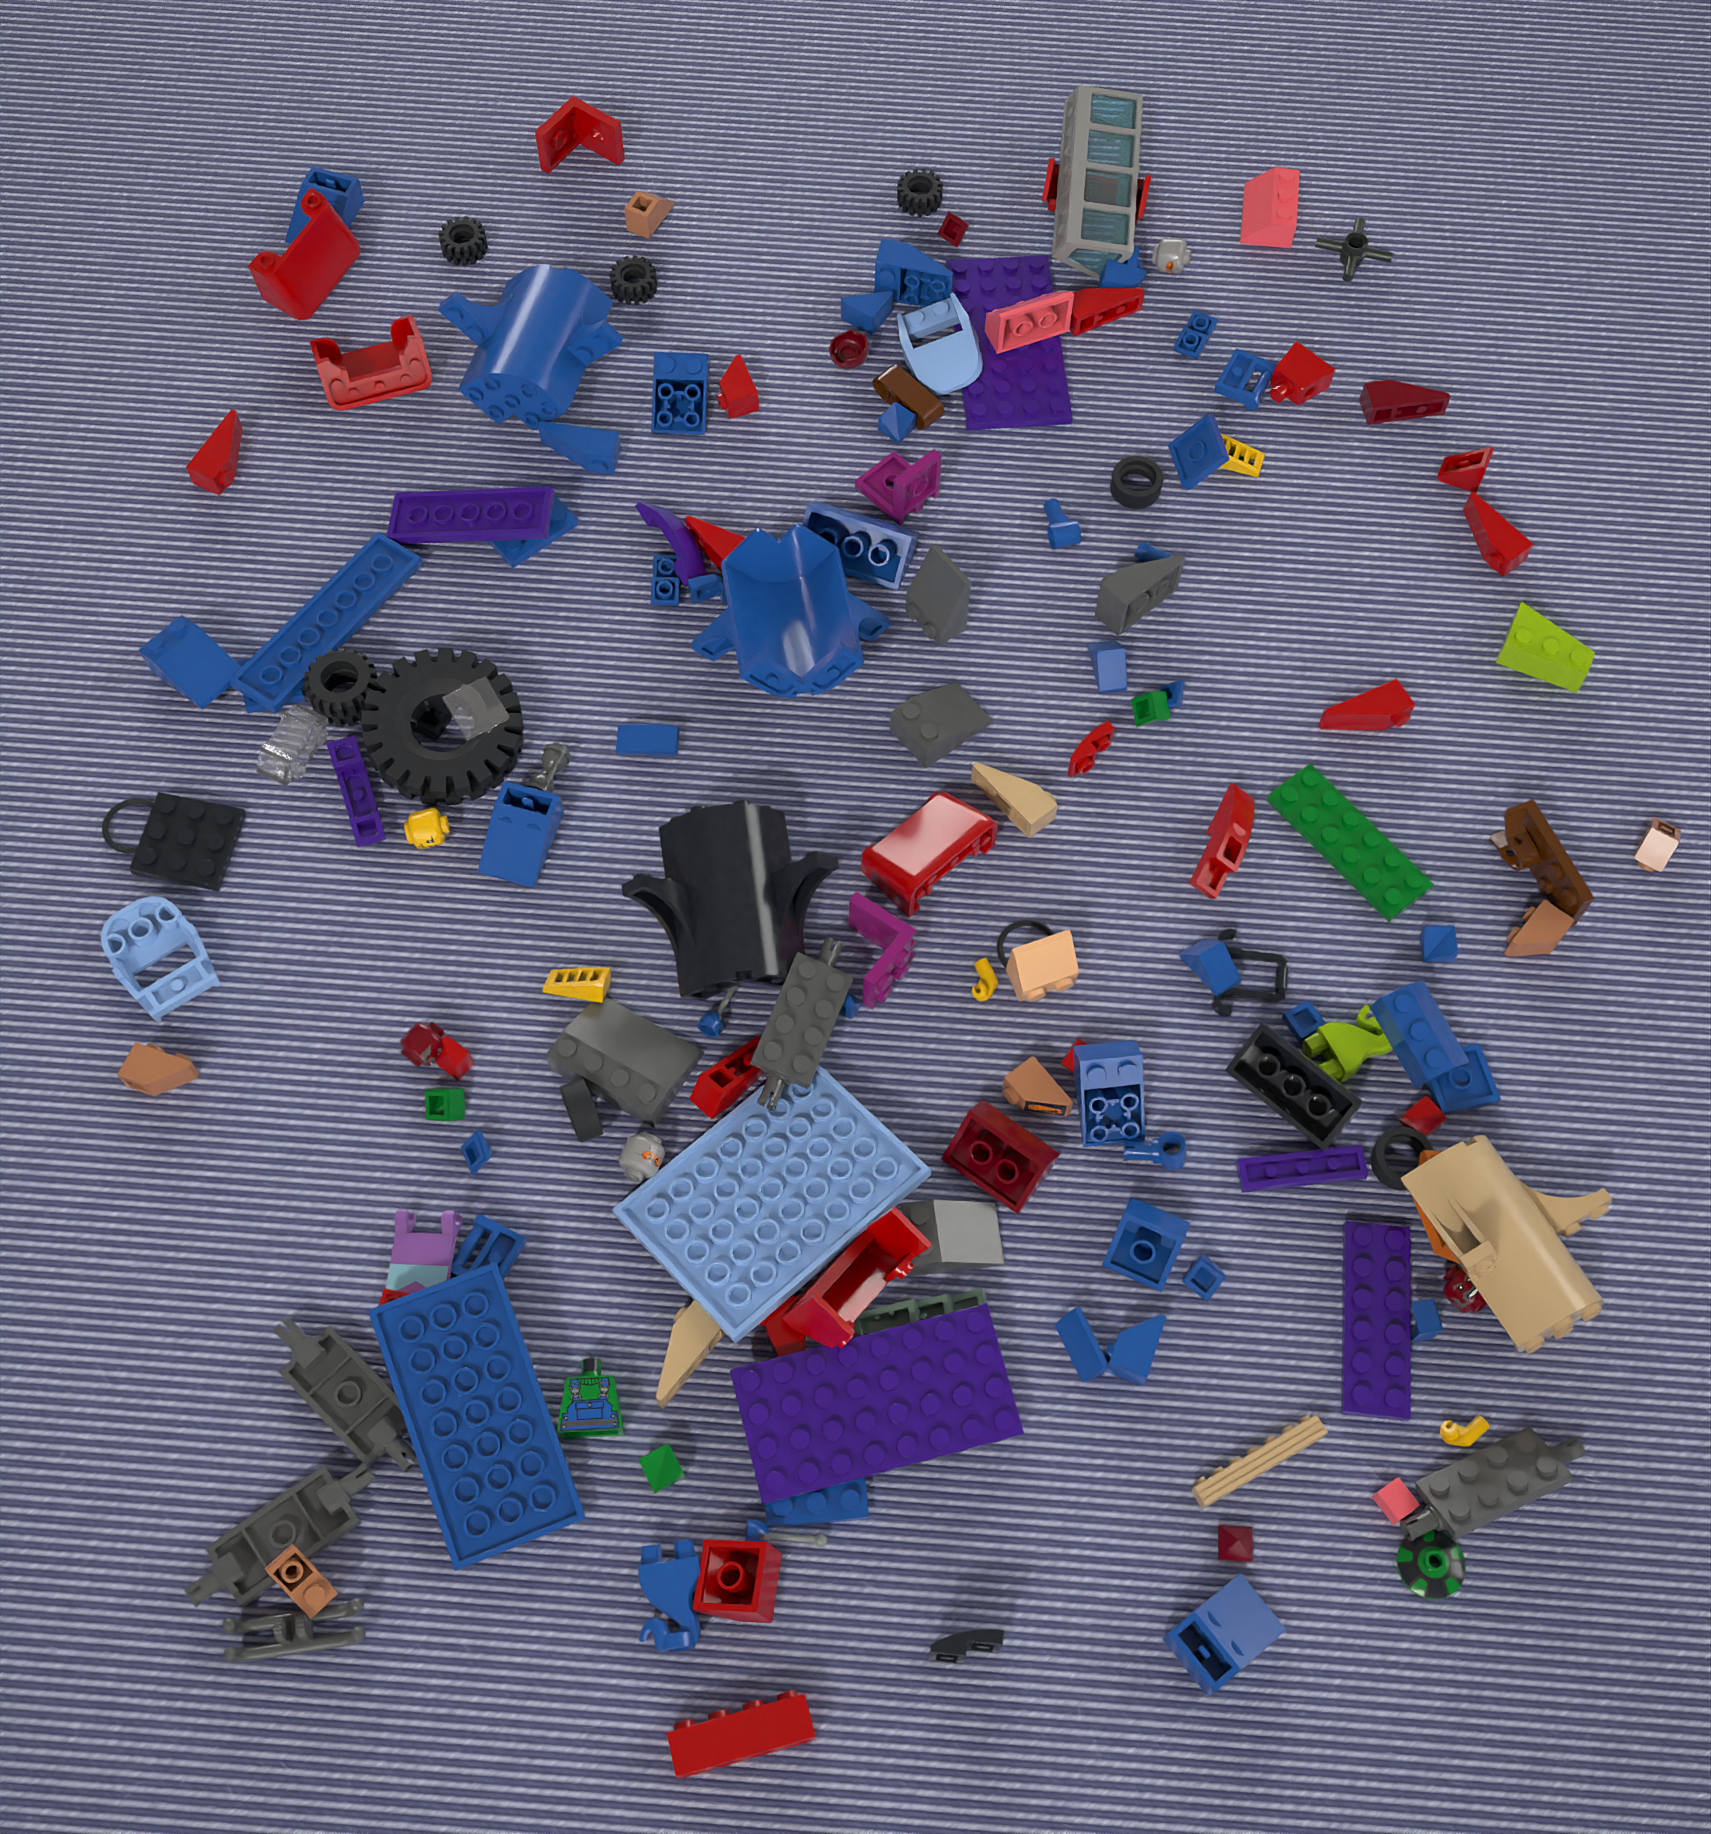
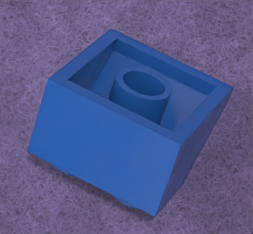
M1131 1197L1102 1266L1162 1292L1186 1237L1190 1222Z

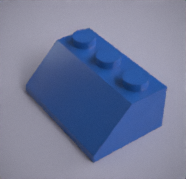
M1423 980L1407 984L1388 993L1369 1006L1415 1089L1469 1063L1468 1058Z

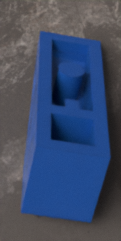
M539 421L538 428L543 444L587 471L598 474L615 473L621 450L619 432Z

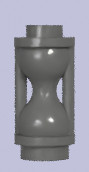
M560 743L545 745L541 758L543 769L541 773L533 775L529 782L525 784V787L553 793L554 782L552 779L555 773L561 772L572 759L568 748Z

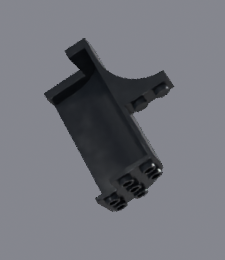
M738 800L733 802V804L710 807L697 805L690 808V812L671 818L670 822L659 827L665 878L652 877L649 873H639L634 875L632 880L622 884L621 887L623 897L630 898L647 908L665 930L675 956L680 997L703 1001L743 982L782 988L797 952L806 955L803 930L807 908L821 882L833 871L839 869L837 857L826 855L823 851H812L807 853L805 858L792 862L784 811L772 809L769 805L750 804L749 800Z

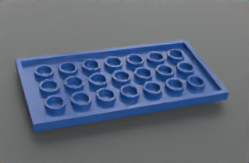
M497 1262L368 1310L455 1571L586 1519Z

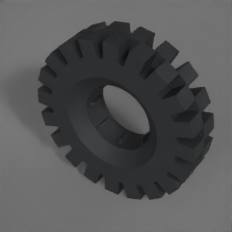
M438 647V656L430 657L428 649L414 652L416 661L409 663L405 657L392 663L394 673L390 675L383 671L375 680L377 690L369 689L364 700L367 710L362 711L361 726L364 732L362 735L367 752L375 771L379 770L381 779L390 788L397 786L400 795L410 800H413L415 795H418L422 804L434 806L437 805L438 799H445L447 806L461 804V796L468 795L471 801L485 796L483 788L487 785L493 790L504 781L503 772L511 773L518 762L516 753H521L524 741L520 701L517 692H513L512 683L505 673L499 675L497 666L486 658L479 663L476 653L462 650L460 657L454 656L453 648ZM448 704L449 707L454 705L466 711L467 717L473 718L475 727L470 731V739L463 746H458V749L449 752L431 751L424 748L419 739L415 740L413 737L414 728L418 726L417 720L423 713L430 711L431 708Z

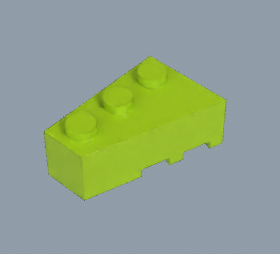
M1521 601L1511 621L1496 663L1577 693L1588 675L1595 652Z

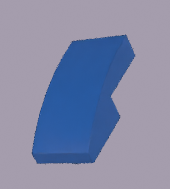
M1194 310L1186 327H1183L1173 347V351L1197 360L1214 332L1218 319Z
M653 555L651 605L679 606L681 579L673 568V564L678 559L677 555Z
M659 724L618 725L615 752L620 756L647 754L651 758L677 756L680 728Z

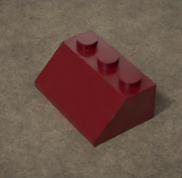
M982 1100L968 1111L941 1160L1012 1211L1019 1214L1046 1179L1060 1153L985 1100Z

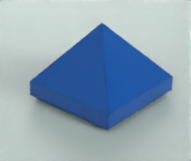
M1182 679L1163 685L1160 688V691H1166L1169 709L1182 706L1185 681Z
M480 1130L475 1131L461 1146L471 1174H476L491 1158L493 1153L491 1146Z

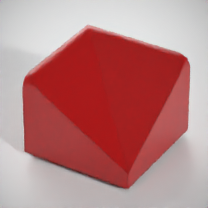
M445 1035L442 1039L443 1050L436 1063L459 1081L474 1065L473 1060L467 1049L451 1037Z
M1424 1096L1403 1114L1398 1121L1404 1127L1415 1129L1424 1136L1429 1137L1442 1127L1448 1118L1428 1096Z

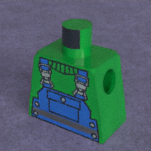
M586 1358L581 1360V1377L566 1378L557 1432L561 1439L625 1436L616 1381L612 1375L601 1376V1359Z

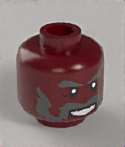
M432 1021L428 1025L423 1022H416L400 1040V1045L403 1048L400 1053L418 1068L421 1065L431 1066L442 1053V1037L445 1035V1032Z
M1455 1265L1444 1275L1443 1279L1446 1281V1284L1443 1287V1295L1460 1312L1469 1313L1472 1311L1476 1314L1487 1305L1463 1268L1460 1269Z

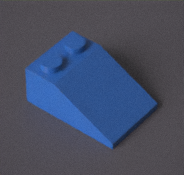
M183 615L172 621L170 625L138 650L156 676L201 709L205 708L231 686L229 679L241 668L198 625Z

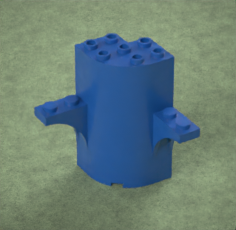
M548 264L529 267L509 280L496 306H483L473 303L456 291L442 301L437 310L478 345L458 390L496 423H501L515 414L532 430L539 429V421L550 422L568 411L586 366L621 345L624 337L605 321L613 301L589 279L578 272L565 267L563 270L552 269L551 265Z
M796 523L779 540L764 530L756 528L721 561L728 608L691 643L692 650L713 662L727 652L735 650L740 678L769 694L779 697L797 698V694L811 692L812 696L821 694L844 681L864 663L859 637L873 642L891 624L889 617L848 592L839 548L802 524Z

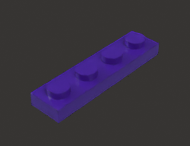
M1362 1145L1330 1148L1325 1151L1321 1149L1240 1158L1235 1163L1241 1193L1366 1179L1368 1176Z

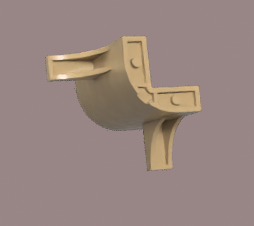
M1478 1135L1471 1138V1141L1466 1144L1462 1141L1439 1153L1401 1177V1181L1513 1340L1515 1349L1518 1353L1526 1350L1530 1354L1545 1344V1337L1548 1339L1554 1335L1558 1340L1574 1330L1572 1328L1574 1326L1573 1323L1582 1318L1584 1322H1587L1602 1312L1603 1298L1559 1239V1236L1563 1234L1565 1238H1568L1582 1228L1580 1223L1591 1217L1594 1221L1610 1211L1608 1205L1612 1203V1198L1605 1188L1589 1195L1574 1198L1553 1197L1535 1191L1521 1182L1512 1173L1486 1135Z

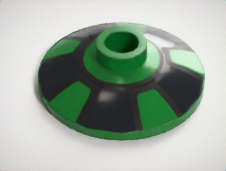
M1434 1529L1415 1538L1411 1542L1406 1537L1398 1548L1396 1557L1398 1573L1403 1583L1416 1595L1426 1599H1443L1452 1595L1461 1586L1466 1572L1465 1558L1458 1544L1447 1534ZM1430 1556L1438 1558L1440 1562L1438 1568L1430 1565Z

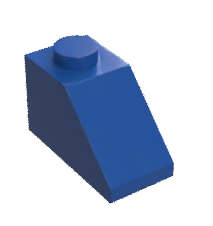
M1159 1314L1120 1332L1115 1343L1109 1341L1104 1354L1109 1364L1106 1372L1144 1385L1152 1365L1166 1316Z

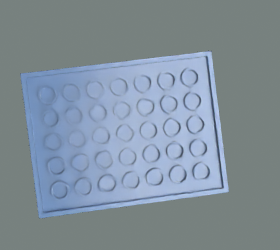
M819 1064L808 1089L797 1084L784 1086L775 1110L767 1109L771 1096L768 1097L764 1107L757 1103L764 1085L659 1170L655 1176L648 1179L612 1209L614 1215L735 1344L842 1253L874 1220L896 1206L931 1176L930 1168Z

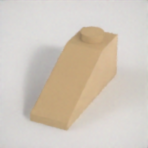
M978 762L972 766L971 780L1028 838H1031L1055 819L1058 806L1055 798L1051 793L1044 792L1037 784Z
M695 1300L689 1307L684 1305L674 1317L675 1324L672 1328L656 1394L657 1404L662 1409L665 1408L726 1334Z

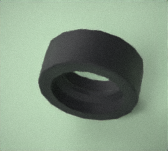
M1143 456L1126 457L1114 466L1110 481L1111 495L1116 502L1127 508L1144 509L1149 507L1159 498L1163 483L1162 470L1157 463ZM1138 474L1149 479L1152 487L1144 491H1134L1125 487L1120 480L1126 475Z
M581 1078L560 1086L562 1099L579 1142L582 1143L603 1135L597 1110L584 1079Z
M1395 1127L1384 1132L1372 1148L1370 1163L1373 1173L1380 1182L1388 1188L1404 1191L1407 1190L1401 1181V1177L1404 1175L1396 1173L1388 1166L1384 1158L1385 1149L1392 1143L1400 1142L1412 1147L1419 1157L1423 1150L1434 1151L1427 1137L1419 1131L1408 1127Z

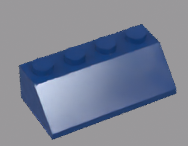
M817 501L807 505L802 524L839 548L844 574L899 590L912 560L919 532Z

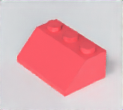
M1274 167L1245 183L1240 243L1291 249L1297 224L1300 170Z
M1056 291L986 313L985 333L996 353L999 354L1069 332L1074 294L1072 291Z

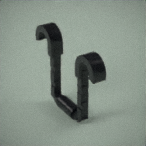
M1225 929L1219 934L1217 940L1223 942L1226 939L1233 940L1237 930ZM1225 944L1231 958L1277 963L1279 965L1276 967L1275 991L1277 993L1257 992L1232 987L1217 997L1214 995L1212 1007L1217 1014L1229 1017L1232 1013L1230 1006H1224L1221 1003L1220 999L1224 997L1279 1003L1285 998L1284 992L1287 991L1288 967H1286L1288 961L1283 955L1247 951L1228 947Z

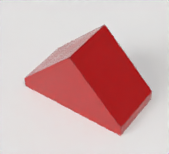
M1486 447L1445 457L1437 479L1440 482L1476 493L1494 449Z

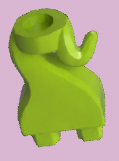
M1364 1005L1356 1017L1357 1027L1344 1022H1329L1319 1026L1316 1033L1305 1039L1302 1044V1048L1310 1058L1321 1053L1323 1054L1326 1062L1318 1066L1340 1083L1352 1078L1367 1058L1384 1055L1393 1051L1375 1016L1366 1018L1370 1011L1368 1005ZM1376 1030L1378 1035L1372 1034L1370 1031Z

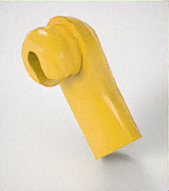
M983 958L974 964L980 979L976 986L972 987L971 992L978 1001L990 999L998 985V979L988 959Z
M1479 1415L1465 1427L1456 1423L1453 1424L1452 1420H1447L1440 1426V1437L1447 1444L1469 1447L1490 1426Z

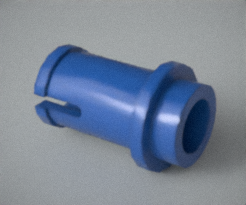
M1141 541L1134 556L1138 558L1139 562L1142 560L1149 562L1171 557V554L1151 546L1149 541L1146 543Z

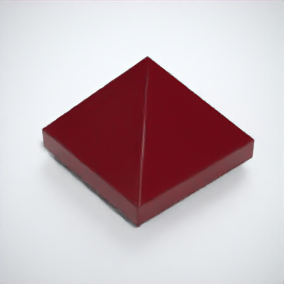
M948 211L937 235L953 246L958 247L970 224L951 211Z
M1217 1525L1218 1560L1252 1563V1527Z

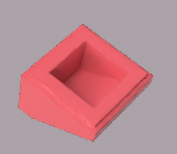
M1399 1477L1372 1496L1393 1525L1420 1506Z

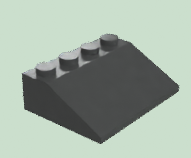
M605 997L603 1003L592 1001L562 1031L546 1054L550 1070L571 1082L583 1078L589 1092L655 1128L703 1056L704 1051Z

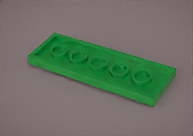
M1311 763L1268 794L1266 801L1389 923L1428 893L1434 886Z

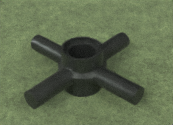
M1362 218L1355 220L1353 232L1349 233L1343 242L1317 237L1315 243L1316 248L1340 252V261L1345 265L1342 279L1346 282L1353 280L1355 267L1361 265L1364 258L1391 263L1393 252L1367 247L1368 239L1363 234L1365 220Z

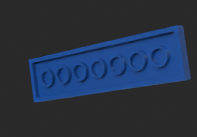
M377 532L229 679L231 687L276 714L304 686V682H306L304 675L305 672H309V664L311 662L316 663L318 655H327L326 651L328 650L338 651V648H341L422 565L421 557Z

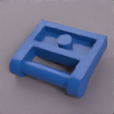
M1236 348L1215 384L1214 392L1243 403L1249 410H1257L1261 403L1260 397L1270 379H1272L1276 364ZM1254 371L1261 372V376L1252 392L1245 390Z
M477 1214L472 1222L474 1224L472 1230L453 1258L450 1276L457 1277L497 1262L504 1281L527 1240L522 1235L481 1214ZM484 1233H491L469 1270L465 1269L464 1265Z

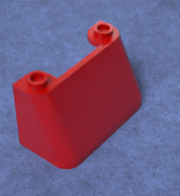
M311 187L301 200L302 211L311 220L284 254L279 256L274 252L264 251L259 253L248 265L262 299L297 320H307L313 316L360 255V246L357 238L325 196Z
M413 315L400 317L392 322L390 326L392 341L341 354L337 342L328 337L309 341L327 401L333 409L344 411L421 391L431 384V369L422 337Z
M945 791L941 793L935 792L916 813L876 845L872 844L861 854L860 871L910 917L920 909L917 900L924 894L926 896L930 895L932 886L970 854L975 857L980 851L985 855L995 846L998 825L990 816Z

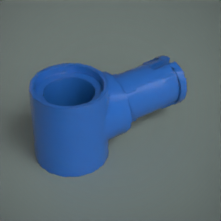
M1052 498L1045 501L1043 509L1049 520L1047 535L1051 548L1055 550L1080 544L1081 531L1078 522L1075 519L1070 520L1068 516L1064 515L1057 499Z
M1166 1132L1159 1138H1153L1152 1141H1124V1161H1153V1164H1161L1162 1167L1171 1171L1179 1170L1186 1164L1187 1151L1185 1139L1177 1132ZM1169 1148L1179 1150L1176 1154H1167L1165 1151Z

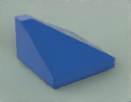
M1203 1254L1182 1282L1208 1302L1227 1275L1208 1256Z

